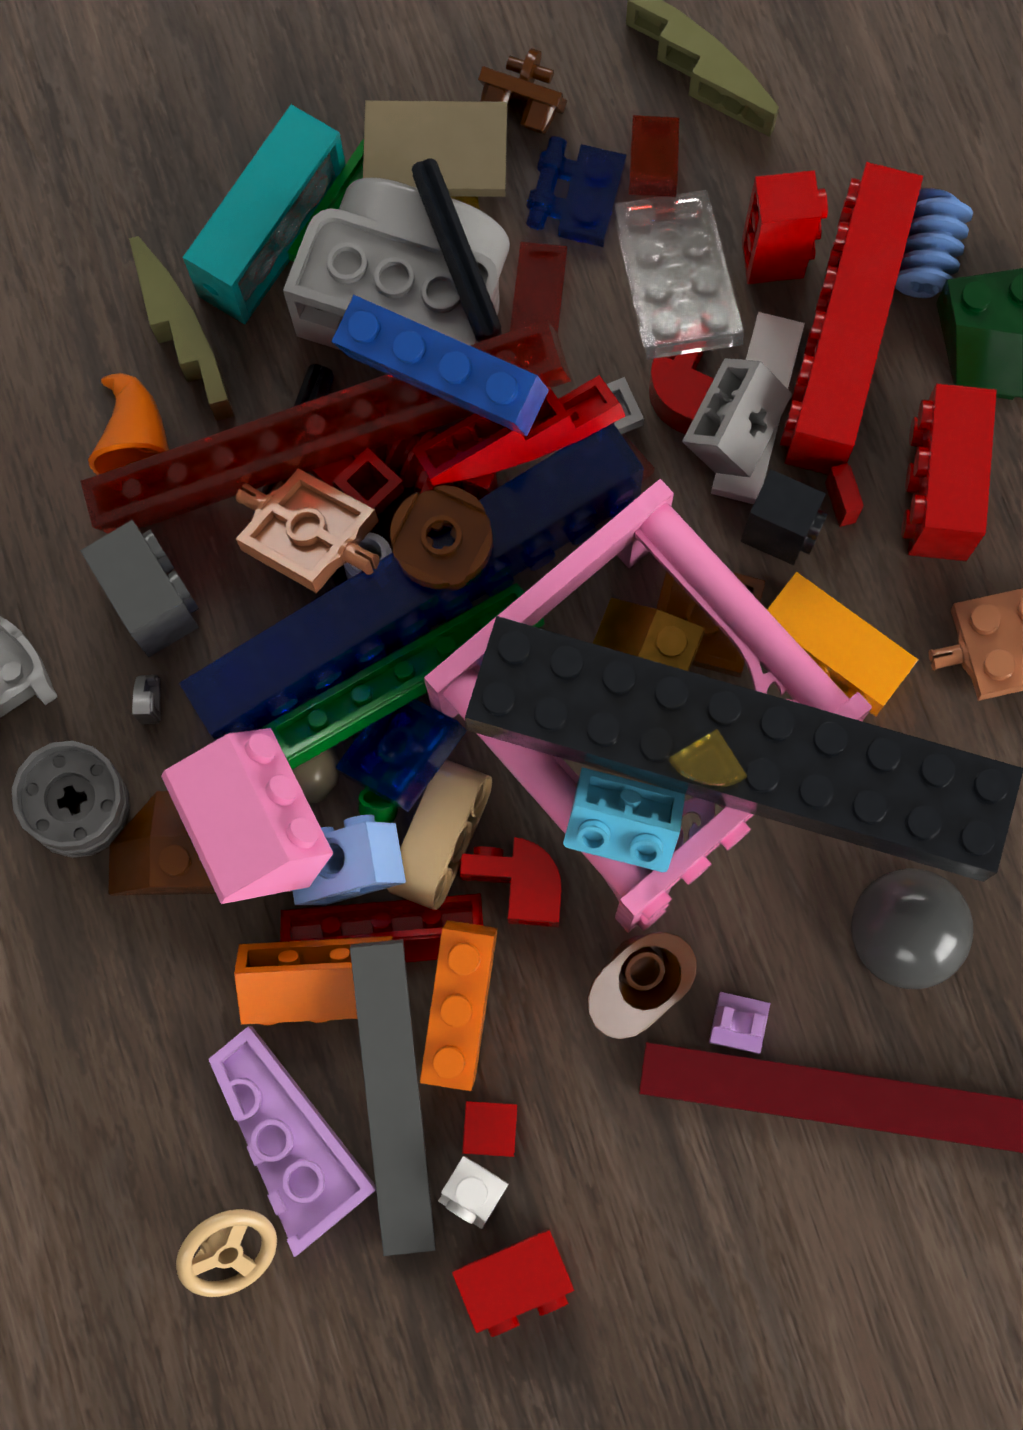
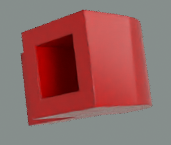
M695 319L687 334L678 332L668 357L655 353L649 383V396L656 414L665 424L685 435L714 378L696 371L708 346L712 327Z
M337 426L301 459L303 466L317 479L375 509L377 517L404 492L403 480L368 447L361 451Z
M514 837L513 857H503V849L484 846L474 847L473 854L462 853L460 867L462 880L510 884L509 924L559 928L561 878L555 862L543 848L529 840Z

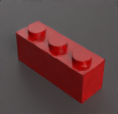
M815 170L755 177L741 240L747 284L804 278L809 260L815 259V240L821 239V219H826L828 216L827 193L825 188L818 189Z

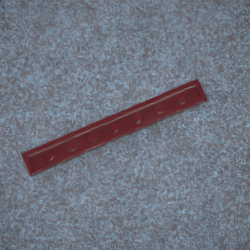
M649 1042L645 1043L639 1087L640 1095L1023 1153L1022 1099Z

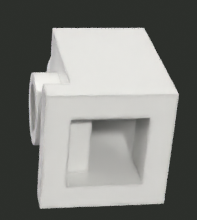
M463 1156L443 1188L438 1202L445 1205V1208L458 1217L482 1229L509 1183L468 1157Z

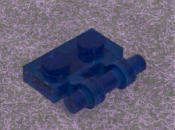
M552 136L549 139L546 151L541 152L537 169L540 175L536 189L531 190L526 206L530 211L526 224L532 229L542 230L545 227L547 216L561 219L558 227V237L604 247L627 155L581 144L577 161L570 160L564 156L567 141L561 137ZM558 179L571 182L566 199L554 195Z

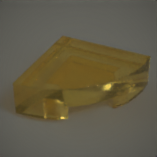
M718 729L671 756L669 759L672 766L682 776L706 785L730 786L745 780L747 777Z

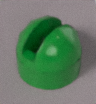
M385 786L365 788L358 797L359 815H374L375 822L393 823L398 814V794L393 789Z

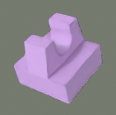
M720 992L718 994L709 1043L759 1055L771 1003Z

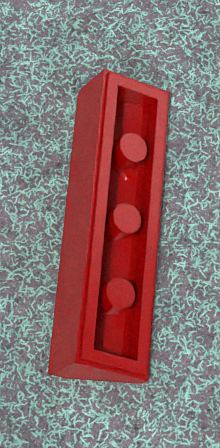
M481 893L447 896L441 907L437 910L429 909L409 900L281 910L280 942L392 936V940L403 939L406 962L438 960L442 928L447 920L484 926Z

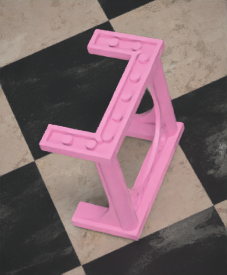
M661 479L643 492L498 615L502 618L533 626L616 555L630 569L650 552L735 645L747 665L755 691L767 694L768 688L775 684L780 691V696L787 692L793 699L790 701L862 722L872 709V706L859 692L850 699L671 507L674 493ZM496 617L424 677L432 711L444 725L457 714H460L465 720L467 708ZM760 664L768 671V673H762ZM476 733L559 828L566 833L579 776L562 758ZM696 797L684 801L682 818L688 813H694L699 816L701 824L700 826H697L696 823L692 824L688 832V841L684 844L681 827L676 847L666 872H659L585 852L581 853L602 875L617 897L619 904L615 919L628 933L637 925L645 931L666 912L665 909L672 900L668 895L671 887L680 879H683L687 885L696 880L712 865L706 857L720 844L727 850L737 844L750 832L751 828L745 822L754 814L718 804L724 809L715 816V803Z

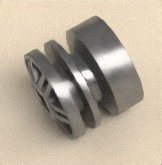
M76 741L53 742L32 752L18 768L12 786L13 811L22 828L51 852L71 858L92 856L109 847L112 841L125 828L130 813L129 791L119 772L110 760L93 746ZM78 793L82 799H87V801L80 804L81 812L74 815L64 806L71 803L70 795Z

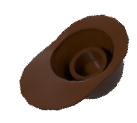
M655 932L634 936L622 942L614 951L610 962L602 968L592 981L587 1001L588 1014L593 1025L604 1035L617 1039L634 1037L649 1028L691 989L697 969V959L691 946L680 936L668 932Z

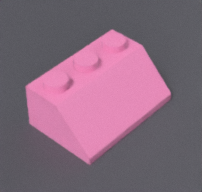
M271 728L226 734L167 768L161 775L221 904L308 888L333 855V851Z

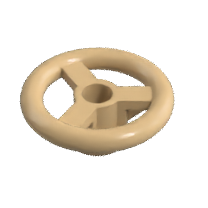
M234 1209L209 1217L188 1234L178 1251L176 1270L179 1280L192 1293L205 1297L226 1296L246 1288L266 1271L273 1260L277 1247L275 1228L264 1215L252 1210ZM248 1226L257 1230L261 1236V1248L254 1260L243 1253V1248L240 1244ZM198 1247H200L199 1252L194 1257L196 1250L198 1249ZM215 1267L222 1269L232 1267L239 1272L233 1277L219 1281H207L197 1276Z

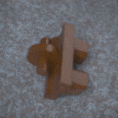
M531 48L525 60L509 56L506 69L520 74L519 78L482 66L478 78L484 86L480 101L507 102V112L512 97L527 102L520 122L522 127L545 135L556 112L563 114L567 100L563 98V94L534 84L535 79L550 84L554 75V70L540 66L541 51Z

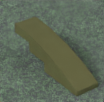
M663 0L627 1L626 25L659 41L657 60L691 77L689 96L768 137L771 136L775 128L779 106L751 71L718 39L680 10Z
M139 236L129 238L149 324L158 344L171 340L174 341L178 362L187 382L203 378L208 403L216 421L234 417L235 415L221 371L194 311L170 273Z

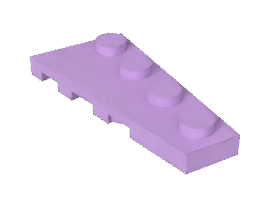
M248 1026L208 1060L234 1120L238 1121L248 1144L247 1150L254 1166L258 1167L269 1193L267 1196L275 1214L281 1220L288 1237L289 1247L293 1256L296 1257L376 1191V1185L252 1026Z

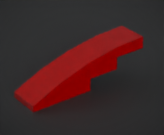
M598 375L559 399L553 390L548 387L549 391L528 436H524L474 413L413 449V452L433 486L485 476L533 461L576 443L626 417L618 399L601 376Z

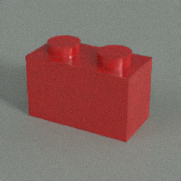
M550 1228L459 1267L452 1272L475 1332L479 1333L488 1329L491 1337L519 1326L520 1323L517 1316L536 1308L539 1316H543L566 1306L569 1303L565 1295L575 1291Z

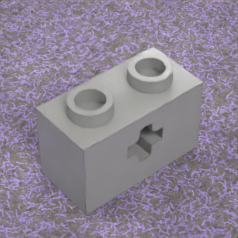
M725 358L682 442L714 473L751 477L792 393L761 361Z

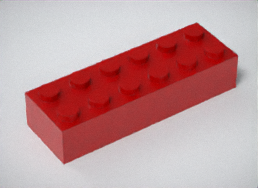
M866 162L861 180L851 178L840 214L835 241L833 242L828 259L826 275L818 297L812 328L810 329L805 346L802 366L795 384L791 400L792 404L780 441L781 446L789 447L784 464L828 475L831 467L848 462L859 430L924 177L922 175Z

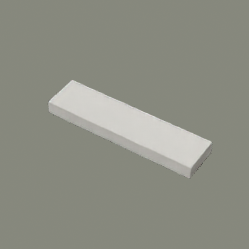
M758 312L746 360L761 361L788 389L805 323ZM779 422L751 477L716 473L711 494L750 504L755 503L764 484Z

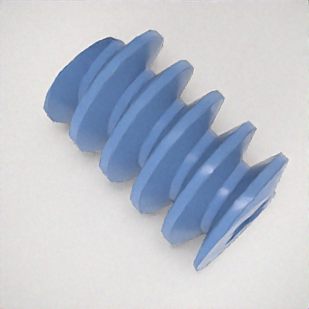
M922 188L920 190L895 286L898 291L911 297L930 298L942 291L947 279H953L950 275L957 273L960 267L959 261L954 257L963 254L965 246L959 240L967 238L969 228L964 223L972 219L973 210L971 207L947 191L935 188Z

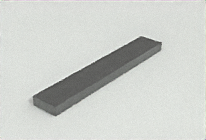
M403 939L351 944L350 954L383 1256L435 1251L436 1241Z

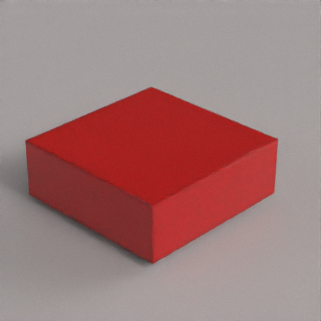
M845 463L831 467L825 485L839 527L856 523L864 504L851 465Z
M466 1101L462 1154L514 1157L518 1105Z

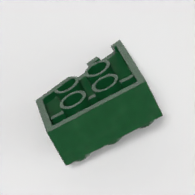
M1023 268L947 279L936 304L953 385L997 390L996 398L1013 400L1015 397L1023 398Z

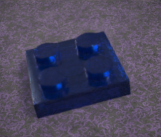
M414 699L364 728L335 768L346 778L409 812L467 730L457 720Z

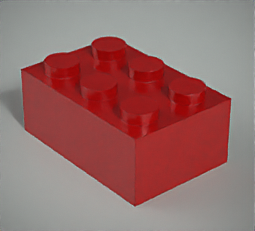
M936 383L929 399L921 400L918 417H913L909 434V445L917 447L914 463H909L905 482V491L913 493L910 510L906 509L904 512L901 531L902 539H909L908 555L967 561L985 536L997 390Z

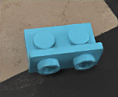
M582 767L563 845L566 848L659 872H666L680 834L685 794Z

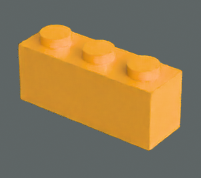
M798 572L793 575L767 609L849 699L859 692L872 706L869 712L875 717L919 660Z

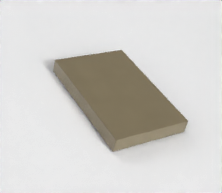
M365 100L363 178L389 179L416 187L412 176V166L417 162L432 158L438 163L450 196L506 197L507 102Z

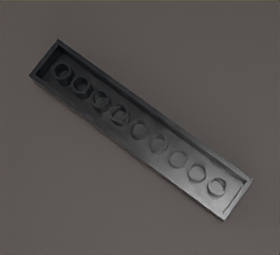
M496 616L465 715L467 731L982 882L998 872L1023 774L1022 767Z

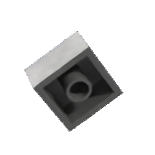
M131 520L80 550L128 632L148 658L199 628L191 613L199 608L176 570L167 575L168 572L175 568L151 529L141 534L134 521Z

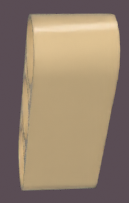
M443 759L438 763L400 847L406 883L387 888L389 893L432 910H437L441 907L461 865V855L466 853L489 799L492 788V777L490 775L447 759Z

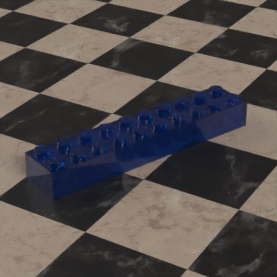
M612 423L592 435L564 447L479 499L491 523L493 549L485 568L478 576L470 580L465 587L459 590L431 589L421 586L403 573L395 561L393 553L379 561L376 570L372 568V574L367 575L361 571L179 684L215 741L229 733L263 729L262 727L387 657L388 653L404 644L406 646L431 632L429 628L445 618L448 622L473 607L471 602L488 593L491 597L505 590L513 584V576L529 567L531 571L542 568L556 556L554 551L571 542L574 546L590 538L597 531L596 525L611 516L614 518L641 495L644 467L615 424ZM444 526L440 532L431 530L428 535L433 540V547L436 549L451 546L455 542L450 535L451 528Z

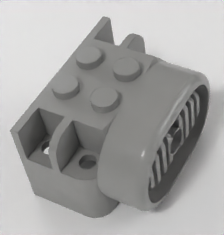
M383 178L358 179L347 187L339 209L330 208L322 210L313 216L308 224L283 289L297 337L340 350L331 341L353 295H356L483 352L489 348L491 341L479 343L475 339L416 187ZM452 199L494 309L498 315L500 305L498 280L510 249L509 238L505 230L493 218L471 205Z

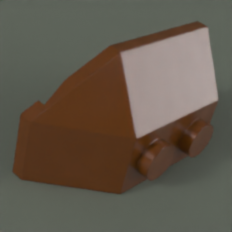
M157 791L110 844L108 890L110 896L216 894L168 791Z

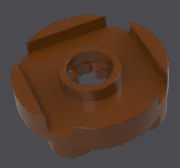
M454 486L433 487L434 490L425 491L420 495L418 493L411 495L397 509L390 527L393 555L403 573L415 583L431 589L459 590L465 587L470 580L478 576L489 561L493 549L491 523L481 502L469 492ZM444 526L450 527V535L455 542L451 546H444L442 549L434 548L433 540L428 537L431 530L440 532Z

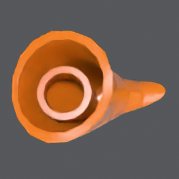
M124 373L103 377L101 383L113 390L116 402L112 417L88 458L89 466L97 476L111 483L123 486H142L153 483L163 477L171 466L166 434L154 398L136 377Z

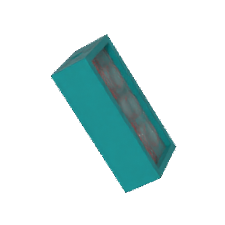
M291 104L182 257L199 298L244 325L247 323L290 261L287 251L346 165L340 132Z

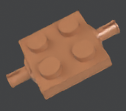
M299 468L282 487L268 495L251 487L249 484H243V490L238 489L236 501L255 511L252 521L236 538L241 551L315 593L345 563L351 564L367 575L373 573L372 568L377 569L380 561L379 556L359 546L360 542L379 522L375 509Z
M1023 588L954 603L951 613L957 630L956 645L929 650V660L932 662V669L935 671L940 668L961 664L972 679L978 701L1023 691Z

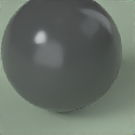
M898 869L874 880L865 888L857 900L851 922L854 947L866 968L885 983L903 989H925L949 979L965 962L973 942L972 914L963 895L947 879L924 869Z

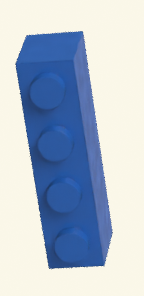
M353 295L331 341L352 359L524 436H528L549 391L536 374L356 295Z

